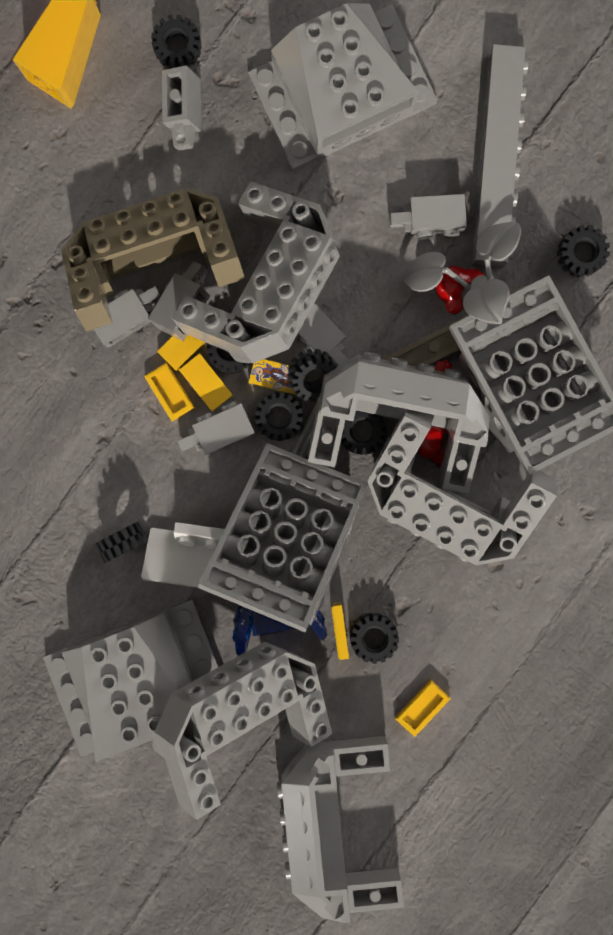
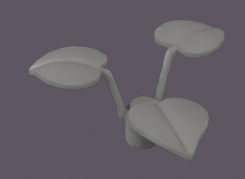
M516 222L501 223L487 228L480 235L477 241V251L479 254L486 256L485 267L487 276L474 278L471 285L449 268L444 267L446 258L438 252L425 253L413 260L404 272L402 281L414 291L425 292L435 288L441 282L443 273H446L468 290L463 299V307L470 316L483 322L502 324L510 291L504 281L494 279L490 261L491 258L496 261H503L514 252L520 240L521 227Z

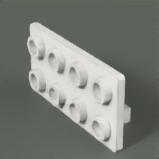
M175 522L174 531L151 528L141 574L142 580L198 588V583L225 529Z

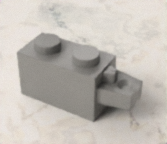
M187 66L162 70V123L171 130L173 145L179 151L192 149L195 132L201 131V79Z
M465 194L411 197L408 207H403V212L390 214V228L404 227V232H410V236L417 235L418 239L432 238L433 234H443L444 237L459 236L467 227Z
M193 261L185 273L181 276L175 273L166 284L162 296L157 304L153 306L148 318L159 330L182 341L185 340L187 334L182 332L172 320V317L184 296L205 304L207 303L210 295L203 288V281L208 272L204 266Z
M154 286L144 293L142 289L137 291L125 289L114 296L115 300L108 304L113 323L94 329L103 345L109 348L150 323L148 318L153 308L151 305L159 301L162 296L157 287Z
M314 303L295 340L300 338L306 344L303 348L306 352L307 349H312L313 353H315V349H320L322 353L324 351L327 352L337 366L348 360L341 352L345 348L342 342L346 336Z
M232 402L221 407L222 412L212 416L210 412L196 418L198 423L188 429L190 436L178 441L181 450L186 451L196 447L197 452L203 450L205 455H210L255 435L256 433L242 403L237 405L236 402Z

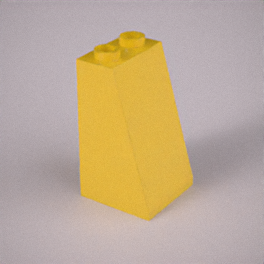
M51 0L13 58L14 63L27 81L70 109L74 106L101 17L96 0Z

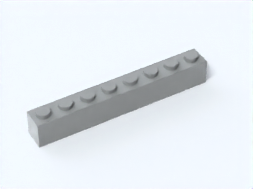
M493 44L488 55L472 265L485 266L486 256L479 254L477 251V241L487 228L496 224L516 222V217H512V209L516 207L518 200V191L514 190V184L520 175V164H516L517 154H520L522 149V137H518L519 127L523 126L525 115L524 111L521 110V101L525 100L527 85L523 84V74H527L529 58L525 57L526 47ZM513 253L503 261H496L491 258L490 265L492 267H504L508 260H512Z

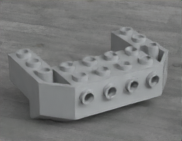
M250 181L238 202L239 207L248 221L277 232L230 314L184 296L172 317V320L183 333L228 351L235 361L241 363H255L290 348L340 257L330 226L319 204Z
M364 352V356L355 355L324 375L308 448V462L335 467L345 420L354 421L356 411L401 419L404 411L409 409L433 414L434 418L431 425L447 429L449 436L438 475L439 483L443 489L469 493L480 448H486L490 416L464 376H461L462 372L454 369H445V372L436 371L434 366L424 363H418V367L407 365L408 361L404 359L391 358V361L380 359L381 356L378 354Z
M406 409L393 433L386 440L367 481L379 514L385 517L388 522L408 529L413 535L429 540L440 549L448 550L462 561L481 565L513 559L557 497L558 480L538 470L526 477L511 501L501 497L491 513L450 490L443 489L440 485L411 470L417 450L431 428L434 415Z
M263 642L171 693L154 731L152 746L155 752L165 758L177 800L182 809L198 820L220 806V800L207 756L284 709L286 710L292 736L306 745L313 747L332 735L314 663L282 648Z
M385 736L319 742L313 747L305 744L282 772V781L277 782L278 799L283 798L284 806L283 809H280L281 826H286V835L282 836L284 853L288 852L289 862H285L286 879H291L292 894L324 919L350 923V913L404 908L402 882L398 868L345 873L336 777L390 771L388 743Z

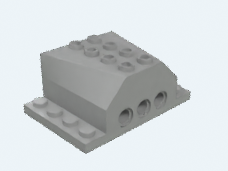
M345 3L295 27L271 50L272 61L248 72V77L293 171L437 104L438 101L393 5H389L374 13L370 4Z
M549 275L509 296L502 324L487 323L468 316L450 325L449 330L462 352L458 360L463 376L469 382L490 416V431L508 453L515 451L527 476L613 432V391Z
M267 443L198 583V588L306 632L309 624L312 625L349 538L357 510L368 483L326 466L310 463L306 458Z
M194 599L43 657L80 756L82 757L94 752L95 762L152 741L154 731L171 693L219 667Z

